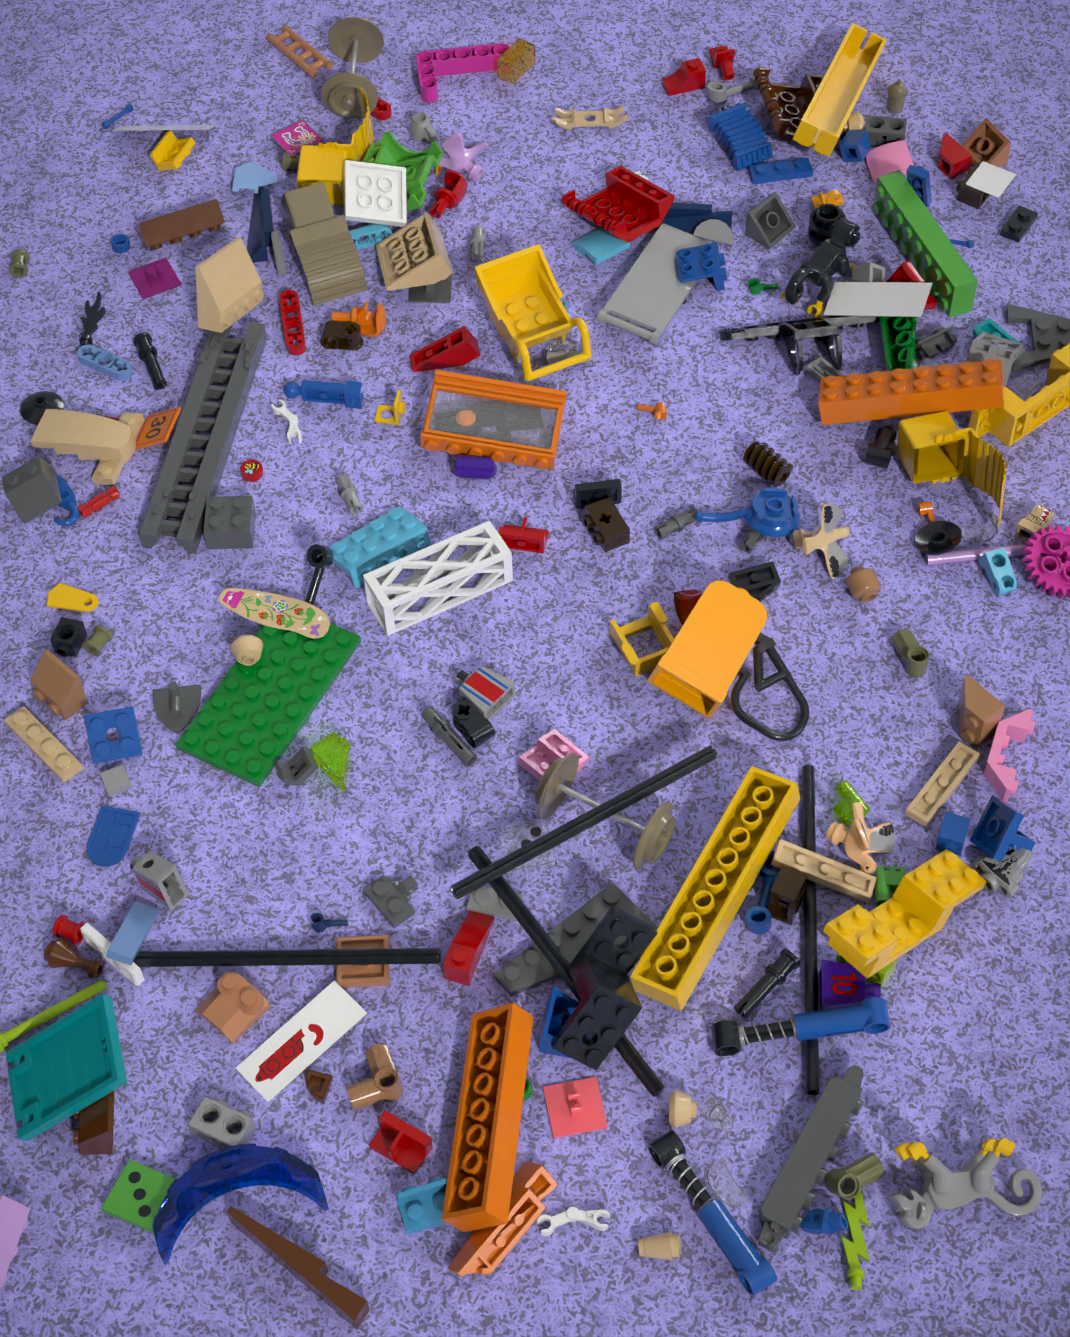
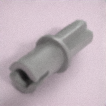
M481 226L473 228L470 241L472 249L471 258L473 261L477 260L478 262L482 260L483 250L486 247V231Z
M569 349L566 351H547V364H554L583 352L570 351ZM590 359L577 364H588Z
M348 474L338 475L336 481L341 490V498L346 502L350 514H358L356 507H358L361 513L363 506L357 496V488L353 487Z

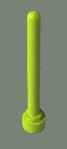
M99 980L4 1033L0 1031V1053L5 1051V1047L9 1046L8 1042L105 990L107 987L106 982Z

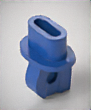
M816 1208L807 1212L801 1229L808 1233L831 1235L835 1234L836 1230L846 1231L848 1221L843 1213H835L832 1208H826L825 1211Z

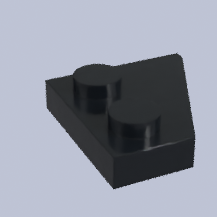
M773 561L730 572L728 575L730 584L737 588L745 589L750 596L759 602H762L781 583Z

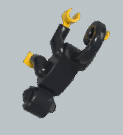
M840 218L836 223H832L829 227L832 238L822 242L810 260L802 263L789 280L786 290L781 294V299H785L790 304L798 302L804 290L802 283L805 279L818 287H822L816 298V304L810 305L807 313H812L814 308H816L817 313L815 317L822 315L824 312L822 305L827 302L834 287L832 276L838 271L840 275L851 278L852 269L857 267L855 265L850 266L849 260L846 257V247L853 248L855 247L854 244L858 243L860 240V233L858 232L860 227L845 218Z

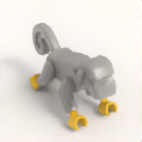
M1006 1138L984 1140L981 1145V1151H976L962 1170L958 1172H951L932 1153L929 1155L923 1143H901L894 1149L896 1154L903 1162L911 1158L913 1160L912 1165L922 1173L924 1182L921 1187V1194H918L914 1189L905 1188L906 1196L900 1193H892L888 1197L895 1207L894 1210L899 1212L897 1219L903 1226L911 1229H921L926 1227L930 1221L933 1210H952L979 1197L988 1199L999 1210L1008 1215H1028L1037 1208L1041 1200V1182L1038 1176L1028 1169H1018L1011 1174L1009 1189L1013 1196L1022 1197L1024 1195V1190L1021 1188L1023 1180H1026L1029 1184V1197L1021 1205H1014L1008 1202L999 1193L994 1191L996 1184L991 1177V1171L1000 1161L999 1155L1002 1154L1009 1157L1015 1147V1143Z

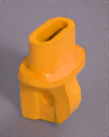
M832 190L826 194H823L821 191L820 195L811 197L814 209L822 204H834L836 206L845 204L843 196L838 190Z

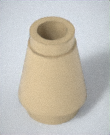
M672 1231L639 1239V1256L674 1261V1258H680L681 1242L679 1234H672Z

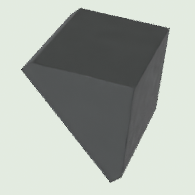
M776 191L748 212L746 217L745 235L768 249L772 248L796 227Z

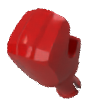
M446 169L444 176L445 188L439 187L435 191L434 197L436 202L429 209L432 217H435L437 214L436 219H439L446 208L453 209L457 207L464 198L468 184L461 173Z

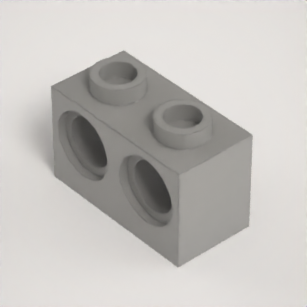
M205 1097L188 1124L192 1136L239 1158L256 1131L253 1117L248 1112L241 1109L235 1111L229 1108L227 1103L217 1098L212 1100ZM209 1117H218L214 1122H206ZM233 1128H242L241 1131L236 1134L230 1133V1131Z

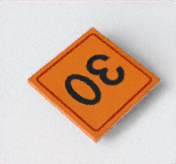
M176 407L148 415L136 439L135 450L167 442L181 408Z

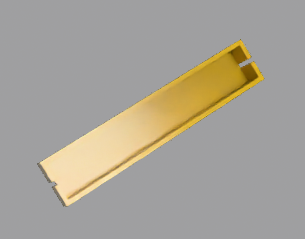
M854 23L851 24L808 106L793 140L802 146H812L813 150L817 153L830 157L887 39L871 32L864 49H861L860 46L868 30Z

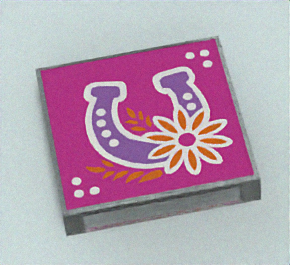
M304 119L270 135V141L283 154L288 153L289 155H300L302 145L319 146V143L325 144L324 139Z

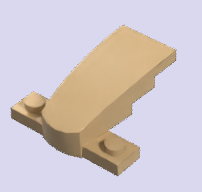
M46 409L30 443L33 448H53L56 454H77L80 460L100 459L91 478L92 481L98 485H115L124 464L129 461L135 452L136 437L145 419L142 413H122L119 420L116 421L89 413Z

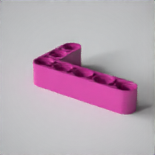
M499 43L430 50L418 53L416 55L421 99L427 103L435 102L438 99L437 76L509 68L511 66L510 46Z

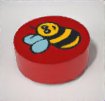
M247 460L240 467L242 478L249 482L259 480L264 473L261 462L257 460Z

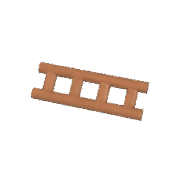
M287 25L282 27L283 33L277 36L271 33L267 34L266 40L312 78L317 76V69L323 66L327 69L332 68V62ZM289 38L294 41L287 46L282 43ZM300 47L305 50V52L299 55L293 52ZM311 57L317 60L310 65L305 62V60Z

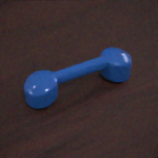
M771 851L759 872L764 881L758 906L751 907L745 914L746 927L754 934H764L772 927V918L768 905L770 891L780 871V868L771 865L775 851Z

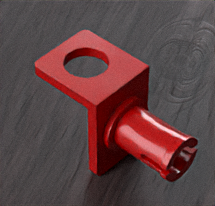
M728 46L710 48L709 54L713 68H721L723 80L725 81L735 78L732 67L735 49H728Z

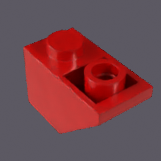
M945 133L942 137L938 169L949 179H953L969 171L972 155L955 139Z

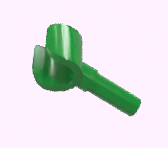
M752 278L748 281L750 292L753 295L759 294L761 290L778 289V283L760 284L757 278Z

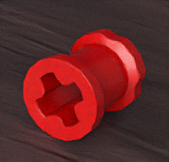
M62 914L54 923L52 929L53 936L58 938L61 936L71 940L73 944L79 945L84 939L80 928L86 923H76L69 920L68 916Z

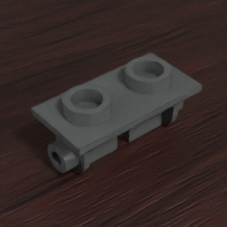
M953 325L946 329L940 327L929 337L924 335L915 341L917 357L920 360H926L938 354L936 345L940 352L953 347L957 342L955 335L950 334Z

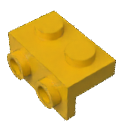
M170 130L166 132L150 153V157L159 171L176 170L182 165L185 157L191 153V149L196 143L192 137L177 139Z

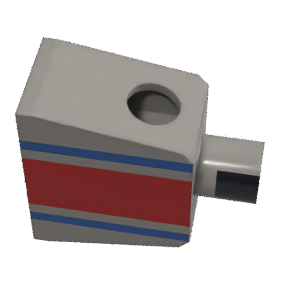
M484 667L478 668L472 675L461 670L455 677V682L460 685V701L472 703L482 716L489 721L515 696V682Z
M148 852L143 858L137 856L131 861L130 869L133 870L141 888L168 910L172 911L189 895L181 875L173 863L153 852Z

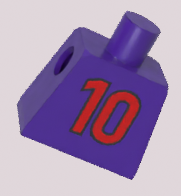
M821 960L819 971L820 1010L857 1005L868 998H880V983H865V976L852 965Z

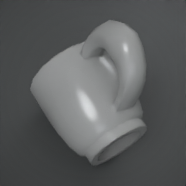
M424 112L415 113L410 122L411 138L417 142H437L438 136L431 126L428 115Z

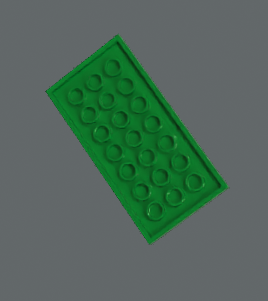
M331 623L328 632L323 637L314 639L293 631L262 625L254 635L263 642L260 659L251 666L240 664L236 660L175 744L177 750L260 788L275 767L274 763L283 756L361 643L359 635Z

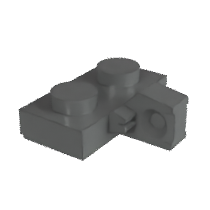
M382 875L363 888V893L393 928L415 914L414 909L408 903L411 899L410 894L418 890L417 882L412 876L405 878L400 883L395 881L391 884Z

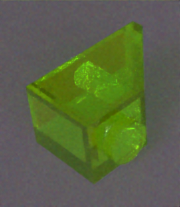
M333 731L311 746L310 749L318 767L343 792L347 787L351 763V746L344 737L340 738Z

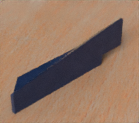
M262 189L258 194L254 193L247 241V251L253 263L268 261L267 247L273 246L271 232L274 229L269 189Z
M672 203L661 224H667L693 235L696 227L702 222L709 219H717L726 223L732 229L733 211L712 212V204ZM658 226V227H656V228H654V229H652V230H656V231H657L660 226Z

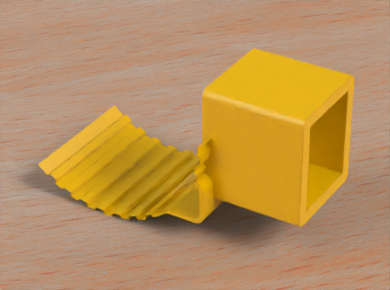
M360 85L359 91L364 119L362 121L363 124H360L359 129L352 134L351 144L327 142V144L319 143V146L302 145L300 149L296 180L298 189L324 182L331 205H344L343 164L345 160L363 162L369 146L374 144L368 99Z
M948 411L899 421L897 455L912 482L917 484L931 481L932 484H935L936 482H950V478L967 477L972 486L979 488L982 492H986L989 497H992L994 502H997L996 505L999 507V528L1002 518L1007 470L1006 461L1003 459V455L998 453L999 450L994 449L993 445L987 444L986 441L979 439L972 428L959 430Z

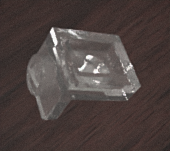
M1025 373L1008 389L1025 401L1029 396L1033 397L1039 393L1043 385L1036 377L1031 378Z

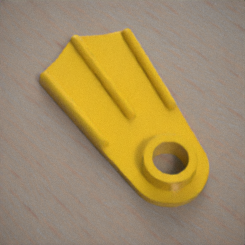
M58 583L48 592L46 605L50 608L90 612L97 608L99 600L94 594ZM92 602L91 605L85 606L86 603Z

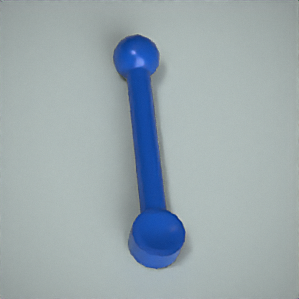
M127 105L125 110L110 120L103 121L102 127L107 129L111 123L126 113L132 112L134 110L133 105Z
M949 239L952 244L964 245L968 248L974 246L972 240L959 241Z

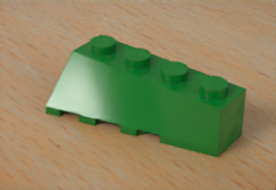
M879 316L887 371L917 368L915 348L917 317Z

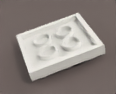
M345 160L343 164L345 220L404 227L407 224L406 168Z

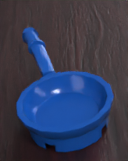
M771 487L760 490L758 495L755 494L753 500L745 509L726 513L699 511L694 515V518L700 523H719L745 518L754 531L765 536L783 537L793 533L799 526L800 514L797 500L793 495L790 497L787 495V491Z

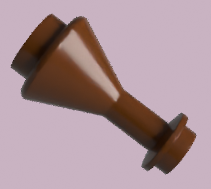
M63 938L51 941L44 952V959L48 961L50 968L75 966L88 971V978L90 979L98 978L104 968V964L98 958L91 962L79 957Z

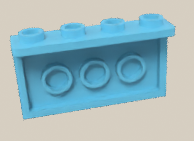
M398 506L380 518L371 521L363 528L354 531L348 537L334 543L329 548L334 556L332 563L351 577L352 584L356 588H360L364 585V574L428 547L431 540L427 526Z

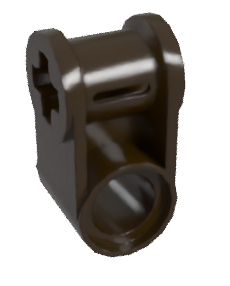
M328 321L324 325L320 343L326 349L358 350L363 346V339L360 336L361 327L355 322Z

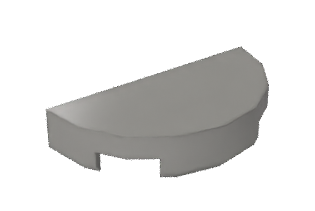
M709 219L702 222L696 227L693 234L694 236L734 245L732 230L726 223L717 219Z

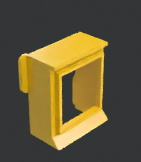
M653 602L648 606L647 617L622 627L618 626L615 619L610 620L609 635L613 637L635 677L653 670L674 640L665 625L667 616L657 602ZM651 627L664 649L638 659L625 637Z

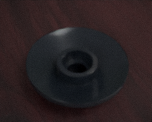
M36 392L22 402L20 413L25 421L38 425L46 409L64 410V402L54 392Z
M949 521L932 522L917 532L915 544L925 554H944L959 545L962 539V532L955 523Z

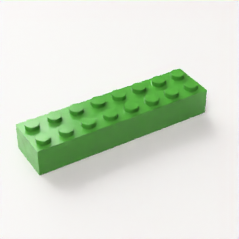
M898 171L878 177L877 186L875 187L873 211L880 216L883 226L891 232L892 239L897 241L902 254L908 257L924 282L932 283L930 293L938 301L940 309L945 311L949 318L972 311L978 283L977 278L902 172Z

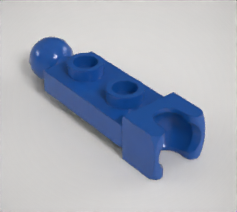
M302 380L301 386L291 381L287 382L283 387V392L287 398L293 399L302 395L303 401L345 404L346 408L361 409L364 394L360 393L362 383L347 381L346 384Z

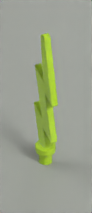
M861 1189L858 1195L854 1197L855 1208L844 1200L842 1202L853 1242L842 1235L841 1240L849 1267L847 1278L850 1279V1289L855 1291L862 1289V1280L865 1278V1272L860 1267L858 1256L870 1263L860 1225L861 1222L868 1228L870 1227Z

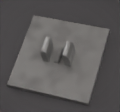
M453 273L445 280H440L435 284L410 287L408 302L451 303Z

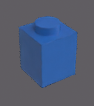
M867 130L847 131L839 145L843 161L863 162L871 148Z
M945 812L935 849L942 852L948 849L952 853L961 856L971 818Z

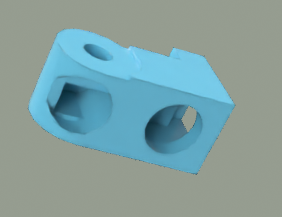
M1005 547L985 552L978 561L981 568L985 569L995 595L998 596L1015 591L1017 589V581Z

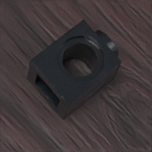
M64 617L60 618L50 638L55 653L63 657H77L83 645L82 643L87 637L83 621Z

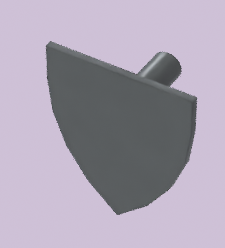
M170 682L168 688L153 689V704L157 716L167 728L178 734L189 725L198 711L201 701V685L178 687L176 682Z

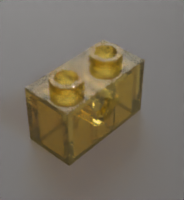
M519 38L497 59L498 78L515 84L536 63L535 45Z

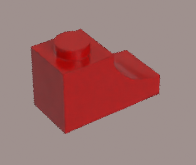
M700 58L681 62V66L675 73L662 78V85L667 95L672 96L704 89L706 69Z

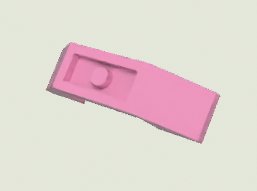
M1028 709L999 721L984 775L999 797L1007 803L1010 794H1016L1019 781L1015 780L1016 769L1002 766L1005 755L1000 754L1001 749L1007 750L1010 739L1025 743L1027 734L1032 735L1036 721L1031 720L1034 710Z

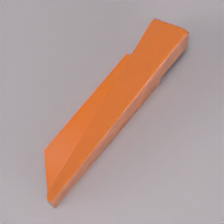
M525 1161L513 1176L508 1223L474 1230L448 1266L452 1273L464 1276V1274L471 1273L491 1274L546 1208L540 1201L558 1185L542 1165Z

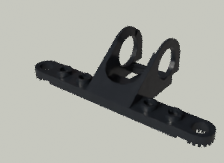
M829 315L743 326L741 329H722L719 331L720 340L723 341L745 338L746 341H756L761 336L773 339L779 338L780 334H783L795 375H799L803 371L804 366L803 344L800 339L815 338L822 341L826 346L830 361L832 360L834 367L840 370L842 367V339L838 330H842L843 326L851 325V328L864 327V323L878 322L880 318L879 316ZM834 340H835V345H836V357H835V353H834V343H833ZM795 344H796V349H797V359H796V353H795Z

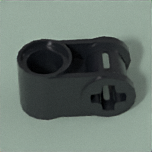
M459 701L454 705L453 725L472 748L479 747L495 736L496 733L492 724L482 716L469 701Z

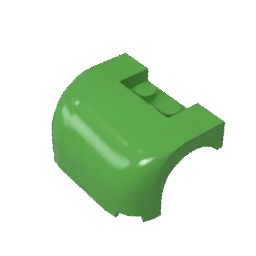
M391 131L383 133L381 140L375 145L371 144L363 162L405 167L406 210L410 211L421 208L427 195L423 189L431 168L439 165L444 152L436 141H432L431 146L427 150L411 151L403 147L395 139Z

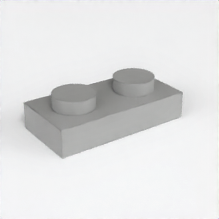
M480 887L471 892L467 904V912L474 911L492 917L517 921L494 889ZM517 894V896L523 902V895Z

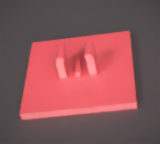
M597 1077L543 1087L553 1138L608 1128Z

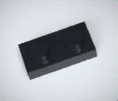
M1019 205L1001 229L1000 235L1019 243L1037 219L1038 213Z

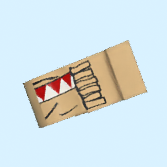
M1038 503L1025 519L1022 518L1018 523L1014 538L1026 543L1029 538L1025 537L1023 532L1026 531L1033 534L1041 527L1045 529L1053 521L1055 512Z

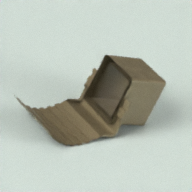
M324 182L285 192L280 204L289 229L287 240L292 239L300 257L314 306L367 291L368 288L362 264L348 230L344 215L334 216Z

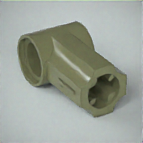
M906 628L898 630L892 636L891 641L905 663L906 673L914 678L924 676L929 659L928 650L920 646L911 630Z
M870 1152L842 1169L835 1168L830 1170L825 1177V1187L832 1194L844 1199H852L858 1195L861 1188L883 1177L885 1170L877 1156ZM845 1179L844 1186L840 1188L842 1180Z

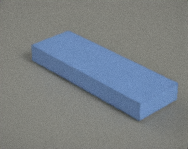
M134 901L108 948L106 957L132 965L158 916L159 909Z

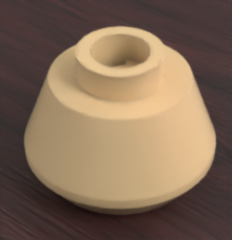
M859 112L851 114L842 133L846 135L848 130H865L863 115Z
M242 635L233 641L230 651L240 664L251 666L260 659L263 642L254 635Z
M679 1090L672 1091L669 1097V1125L673 1128H679L691 1124V1118H696L697 1101H691V1095Z

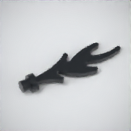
M97 292V300L93 306H90L89 300L85 303L87 319L84 317L80 318L85 330L79 340L80 347L92 345L93 338L91 336L98 329L97 323L105 314V307L98 311L102 300L100 292Z

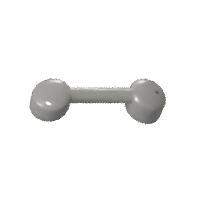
M754 70L750 73V81L728 89L721 82H709L707 84L708 98L713 102H724L727 97L751 88L759 89L753 76Z

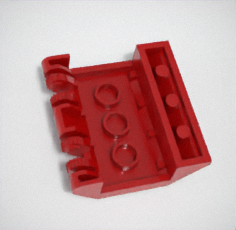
M620 165L605 173V189L582 201L576 198L574 190L563 195L561 203L565 207L605 229L612 235L630 242L660 226L675 198L673 194Z

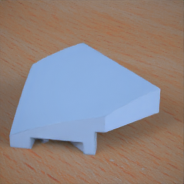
M254 162L245 163L235 170L232 191L239 192V190L248 189L258 194L259 186L277 183L278 175Z

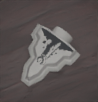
M1021 848L1020 851L1011 849L1005 854L1002 862L986 855H982L974 860L973 865L976 871L987 881L983 888L989 893L998 891L1003 896L1011 898L1020 888L1018 883L1023 879L1022 870L1028 866L1033 851Z

